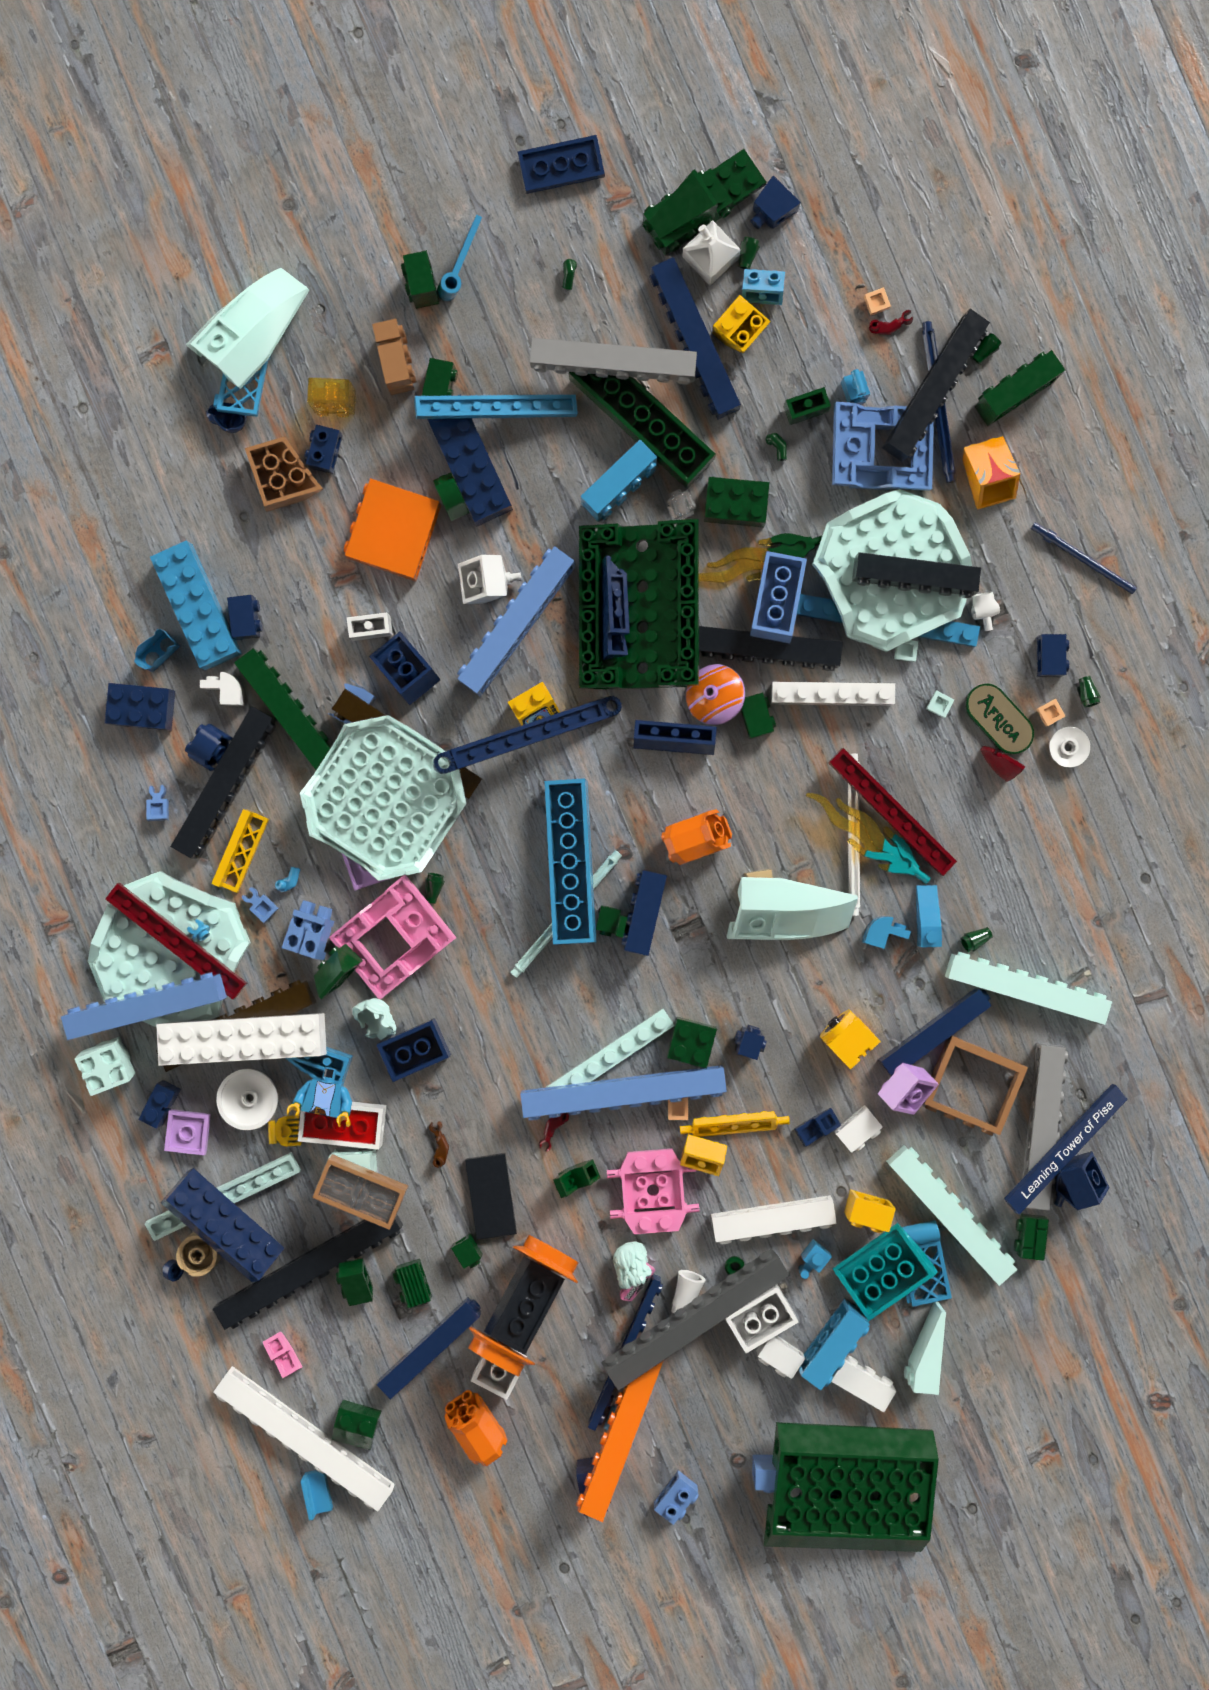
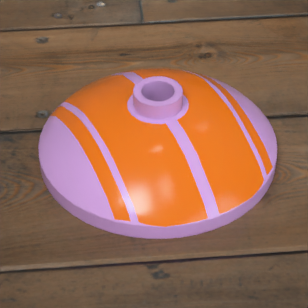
M721 664L708 665L700 669L699 685L689 686L686 690V702L691 714L699 721L709 725H720L732 720L741 710L745 699V687L741 677L733 669ZM713 689V694L709 696V690Z

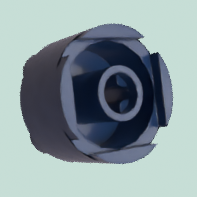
M201 724L196 729V736L193 741L189 742L185 747V752L188 753V757L207 770L213 771L215 770L213 766L219 763L229 746V741L233 738L212 724H207L206 726Z

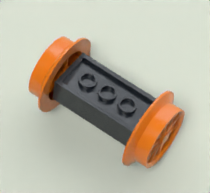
M528 1235L523 1246H513V1248L536 1262L523 1257L484 1330L485 1333L469 1327L474 1338L468 1348L518 1377L525 1365H535L532 1360L522 1354L525 1355L565 1280L552 1271L578 1283L573 1273L579 1262L531 1235Z

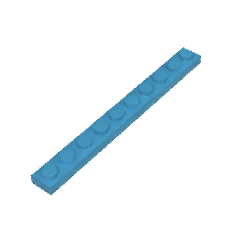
M800 594L797 615L843 623L833 600ZM951 621L918 637L976 647L980 626Z

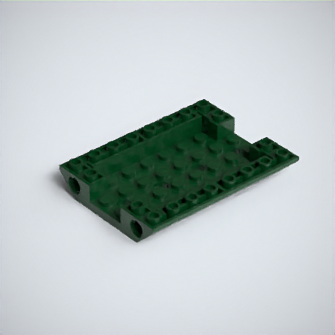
M699 519L658 521L657 525L621 526L616 523L579 526V688L613 690L680 688L699 685ZM646 541L648 543L647 549L640 552L638 550L639 543ZM606 556H610L611 561L619 569L622 568L627 573L630 633L624 635L628 650L627 656L602 660L601 562ZM643 581L647 582V590L639 592V584ZM642 622L648 624V629L644 633H640L638 630V626ZM646 662L648 670L641 674L638 667L641 663Z
M776 1422L772 1464L776 1468L773 1504H768L764 1546L921 1552L931 1539L939 1461L934 1431L930 1429ZM794 1488H799V1495L791 1497V1491ZM840 1490L837 1498H830L832 1491ZM878 1491V1498L870 1500L871 1493ZM918 1493L917 1500L910 1502V1495Z

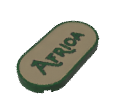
M981 684L974 687L968 693L965 706L968 716L1000 751L1008 754H1018L1030 747L1034 739V728L1031 722L999 687L993 684Z

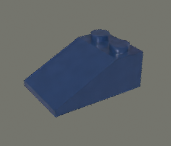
M400 631L369 656L409 706L440 681V678Z

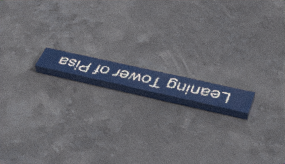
M1111 1084L1004 1198L1016 1214L1020 1215L1128 1100L1117 1085Z

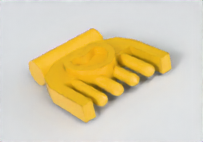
M295 1115L283 1116L278 1119L277 1123L275 1120L267 1122L269 1144H276L278 1141L280 1145L286 1147L302 1145L300 1141L289 1142L298 1140V1137H289L299 1133V1131L293 1132V1129H299V1126L288 1125L300 1123L299 1120L288 1121V1119H295Z

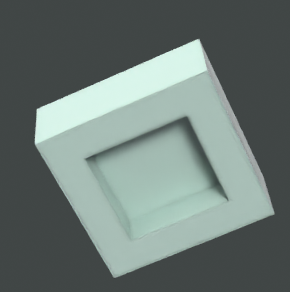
M910 640L896 647L894 659L916 662L918 641Z
M936 690L926 710L945 718L954 699Z

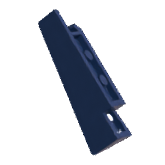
M606 556L601 562L602 660L627 656L628 650L624 635L630 633L627 573L622 568L619 569L611 561L610 556Z

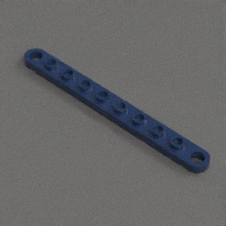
M608 696L438 754L433 759V768L440 774H447L611 718L621 711L622 703L617 697ZM608 701L616 704L615 711L608 710L606 706ZM446 758L449 762V767L446 769L440 768L438 760Z

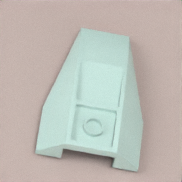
M279 268L253 283L214 314L186 345L198 356L201 357L203 355L219 368L228 380L241 389L269 359L308 294L309 289L285 270Z
M741 877L738 888L740 906L736 922H730L727 939L795 940L836 933L849 928L858 897L857 895L783 878Z

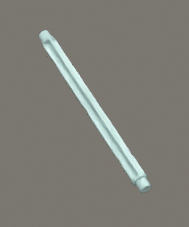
M615 850L611 856L609 855L593 875V889L618 864L617 861L622 857L618 851ZM552 923L511 970V974L516 978L522 972H525L529 964L553 938Z

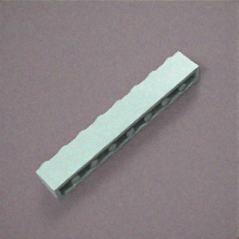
M959 951L957 955L951 954L945 977L1100 1024H1106L1112 1001L1106 1000V995L1094 992V996L1086 994V989L1075 986L1074 990L1067 988L1068 984L1055 981V984L1047 982L1048 978L1036 975L1035 978L1028 976L1029 972L1019 969L1016 970V973L1008 971L1009 966L997 963L995 967L989 965V960L979 957L977 961L969 959V954Z
M903 1145L886 1162L1000 1286L1017 1271L1013 1265L1015 1260L1007 1252L1003 1254L999 1250L1002 1246L994 1237L989 1239L986 1236L988 1231L980 1222L976 1225L972 1220L974 1215L966 1207L962 1209L958 1205L961 1201L953 1192L951 1194L947 1193L945 1190L947 1185L939 1177L935 1179L931 1175L933 1170L927 1163L921 1164L917 1160L919 1157L918 1153L912 1147L908 1149Z

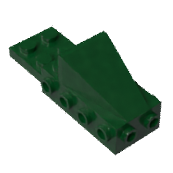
M742 149L713 170L710 168L699 173L695 169L691 171L673 194H666L661 199V202L656 205L652 204L644 210L642 225L645 231L653 237L656 247L662 250L666 256L670 252L678 250L686 241H691L700 233L698 228L701 225L707 226L712 221L716 222L721 218L727 217L732 212L734 206L760 190L767 182L745 149Z

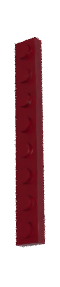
M841 748L828 762L941 876H944L957 861L844 748Z
M117 883L105 898V900L202 975L212 972L213 975L221 974L226 995L232 1000L236 999L246 986V981L121 883Z

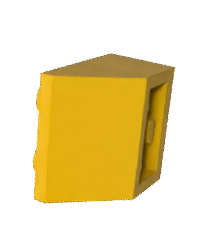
M739 295L713 325L712 334L727 347L744 353L771 321Z

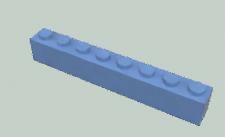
M212 972L200 975L201 979L194 980L193 977L181 980L182 984L175 985L174 982L162 985V989L156 990L155 987L145 989L143 994L137 995L136 992L125 994L124 999L118 1000L117 997L106 999L104 1004L99 1005L98 1002L87 1004L85 1009L80 1010L79 1006L68 1009V1013L61 1016L67 1040L221 1001L227 997L221 974L213 975Z

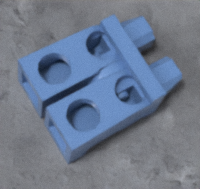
M303 900L300 909H294L292 915L294 916L291 919L282 948L313 959L324 960L326 952H324L326 942L330 936L331 927H333L335 922L330 920L332 909L319 906L317 915H314L313 912L316 904Z

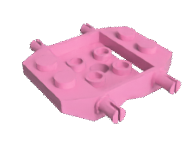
M672 1148L627 1152L618 1170H607V1179L622 1178L624 1203L622 1210H610V1219H625L634 1234L679 1231L687 1213L700 1212L699 1204L687 1205L684 1201L682 1174L684 1172H696V1170L681 1166V1161ZM656 1185L659 1188L658 1193L655 1195L649 1194L647 1192L648 1186ZM675 1206V1209L634 1212V1209Z

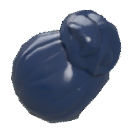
M223 403V406L227 407L233 405V403ZM213 404L206 411L209 421L228 433L239 432L247 421V415L218 412L217 407H214Z

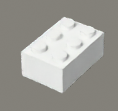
M778 1284L726 1318L727 1323L745 1353L750 1352L798 1323L796 1314Z

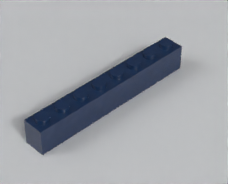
M674 257L651 267L650 281L653 287L657 286L659 290V301L668 310L666 315L670 324L674 323L676 328L674 332L678 342L682 341L685 347L683 351L697 352L695 379L699 378L701 383L699 386L703 397L707 396L710 402L708 404L710 413L719 420L739 411L740 401Z

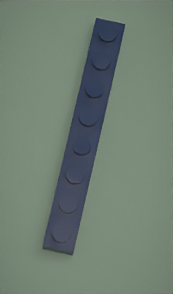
M652 1275L620 1349L627 1343L634 1341L639 1332L642 1333L646 1326L645 1317L647 1314H651L655 1305L652 1301L655 1295L659 1296L663 1284H660V1276ZM609 1375L588 1420V1428L596 1431L598 1425H602L606 1415L604 1410L606 1406L610 1407L614 1395L611 1394L616 1386Z

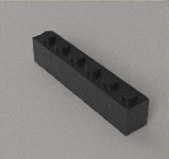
M858 552L854 559L852 581L858 582V585L869 586L871 583L878 584L880 588L895 586L902 591L919 589L920 593L935 591L943 596L959 594L961 598H972V596L979 592L981 567Z

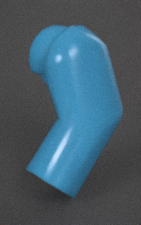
M290 867L288 877L277 880L275 888L280 892H287L294 888L298 882L300 868Z

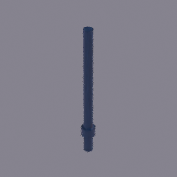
M1036 522L1031 526L1030 529L1041 535L1044 541L1049 544H1055L1127 592L1133 594L1136 591L1137 587L1056 536L1057 533L1051 529L1047 530Z

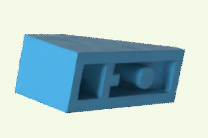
M916 885L917 946L942 947V926L937 885Z

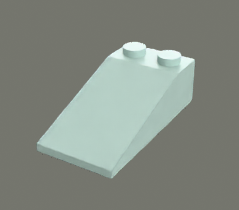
M938 1301L933 1302L909 1357L908 1366H905L904 1377L914 1393L939 1395L946 1312Z

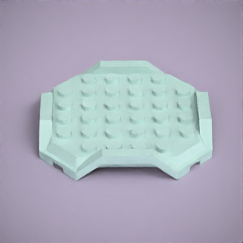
M898 489L859 505L826 524L812 565L824 579L841 615L847 638L888 652L961 617L967 598H961L959 594L943 596L935 591H931V593H920L919 589L902 591L895 586L880 588L878 584L871 583L869 586L858 585V582L852 581L854 559L858 552L972 566L970 553L953 518L941 504Z
M389 715L344 724L324 760L300 792L309 836L330 845L355 861L378 881L420 873L467 804L460 770L447 774L436 772L433 768V759L445 751ZM446 758L438 760L440 768L446 769L449 767V762Z
M162 871L124 885L191 939L194 934L189 933L187 928L192 927L194 931L197 930L198 924L195 922L196 919L201 920L204 925H208L210 927V935L204 941L199 940L195 942L235 973L239 961L251 943L246 929L243 928L235 903L180 882ZM109 903L90 944L88 963L104 1002L106 999L117 997L118 1000L124 999L125 994L136 992L137 995L143 994V990L155 987L156 990L162 989V985L174 982L175 985L182 984L181 980L193 977L194 980L201 979V974L112 904ZM223 1000L144 1020L143 1022L157 1027L156 1024L211 1020L219 1016Z

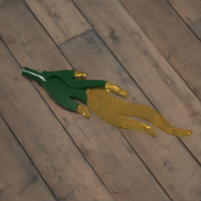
M783 533L771 538L761 539L758 541L759 545H781L776 548L744 547L737 549L717 562L707 563V567L719 568L733 561L738 563L724 571L700 573L699 582L727 583L743 573L762 570L766 551L805 558L815 546L820 544L822 536L812 539V537ZM762 572L748 575L746 581L761 579Z

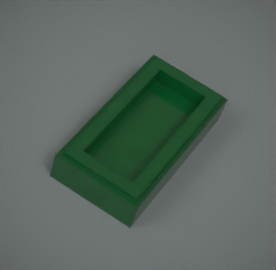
M620 914L615 933L616 936L622 938L628 918L625 915Z

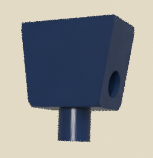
M773 175L756 198L753 205V211L756 215L750 221L756 229H759L764 223L774 229L799 210L801 202Z

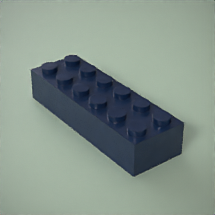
M472 418L427 419L476 527L512 511V505Z
M194 1168L188 1170L160 1202L251 1282L259 1281L284 1250V1247Z

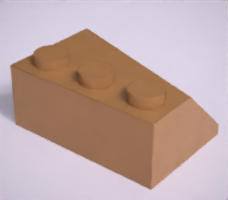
M285 437L245 448L266 512L305 501L323 490Z

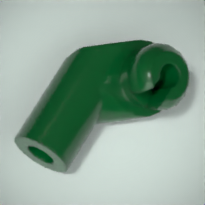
M567 259L563 263L564 278L562 288L572 290L575 270L577 268L575 260Z
M778 433L768 434L766 436V443L773 445L777 449V461H786V441Z

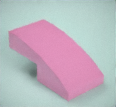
M282 1332L263 1341L270 1359L275 1361L282 1378L302 1368L298 1357Z

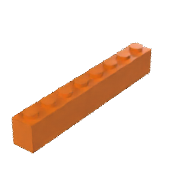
M663 1361L626 1385L623 1392L618 1393L615 1404H617L615 1413L611 1412L607 1422L610 1425L607 1433H603L600 1440L601 1450L599 1453H595L592 1461L594 1468L592 1473L587 1474L584 1481L586 1489L584 1494L580 1493L577 1499L576 1506H578V1512L603 1522Z

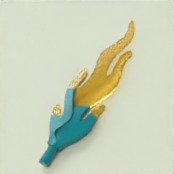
M814 793L805 794L806 797L814 799L821 804L833 825L850 832L862 842L865 848L855 840L847 839L848 843L859 854L869 859L883 860L890 863L878 864V868L890 873H904L916 876L925 884L930 881L931 877L919 869L920 866L916 863L913 853L905 840L893 833L887 826L883 827V831L895 844V847L889 844L875 821L866 813L845 805L840 798H837L835 802L839 809L854 817L857 822H853L841 816L825 797Z

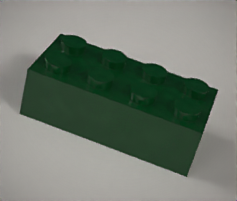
M1052 350L1046 354L1044 351L1033 358L1031 363H1025L1020 366L1012 376L1010 374L999 381L998 385L995 387L991 386L982 392L983 395L978 398L979 402L975 405V408L987 426H990L1053 384L1066 371Z

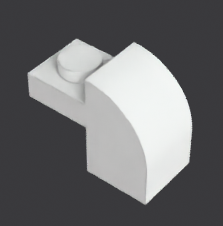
M220 672V680L219 677L207 676L206 680H200L201 689L220 690V705L245 706L244 687L236 677Z

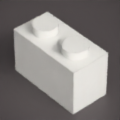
M387 612L347 617L349 638L352 641L393 636L391 617Z
M864 1105L834 1132L852 1153L853 1151L861 1150L865 1146L864 1142L869 1138L877 1137L881 1133L880 1129L883 1126Z
M777 1335L761 1344L756 1350L759 1357L758 1360L766 1366L770 1364L776 1368L775 1371L784 1378L788 1376L792 1379L805 1360L803 1352Z

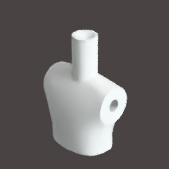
M993 592L972 596L973 606L971 614L973 619H983L984 630H993L991 617L1000 613V607L994 599Z

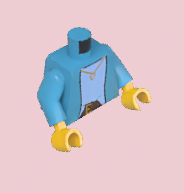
M324 1067L322 1078L314 1077L312 1080L307 1081L298 1090L292 1104L288 1106L287 1116L291 1110H295V1119L298 1118L299 1108H301V1111L335 1117L339 1127L341 1126V1121L347 1120L346 1126L349 1127L351 1123L348 1116H350L352 1099L348 1089L344 1087V1082L335 1080L336 1069Z

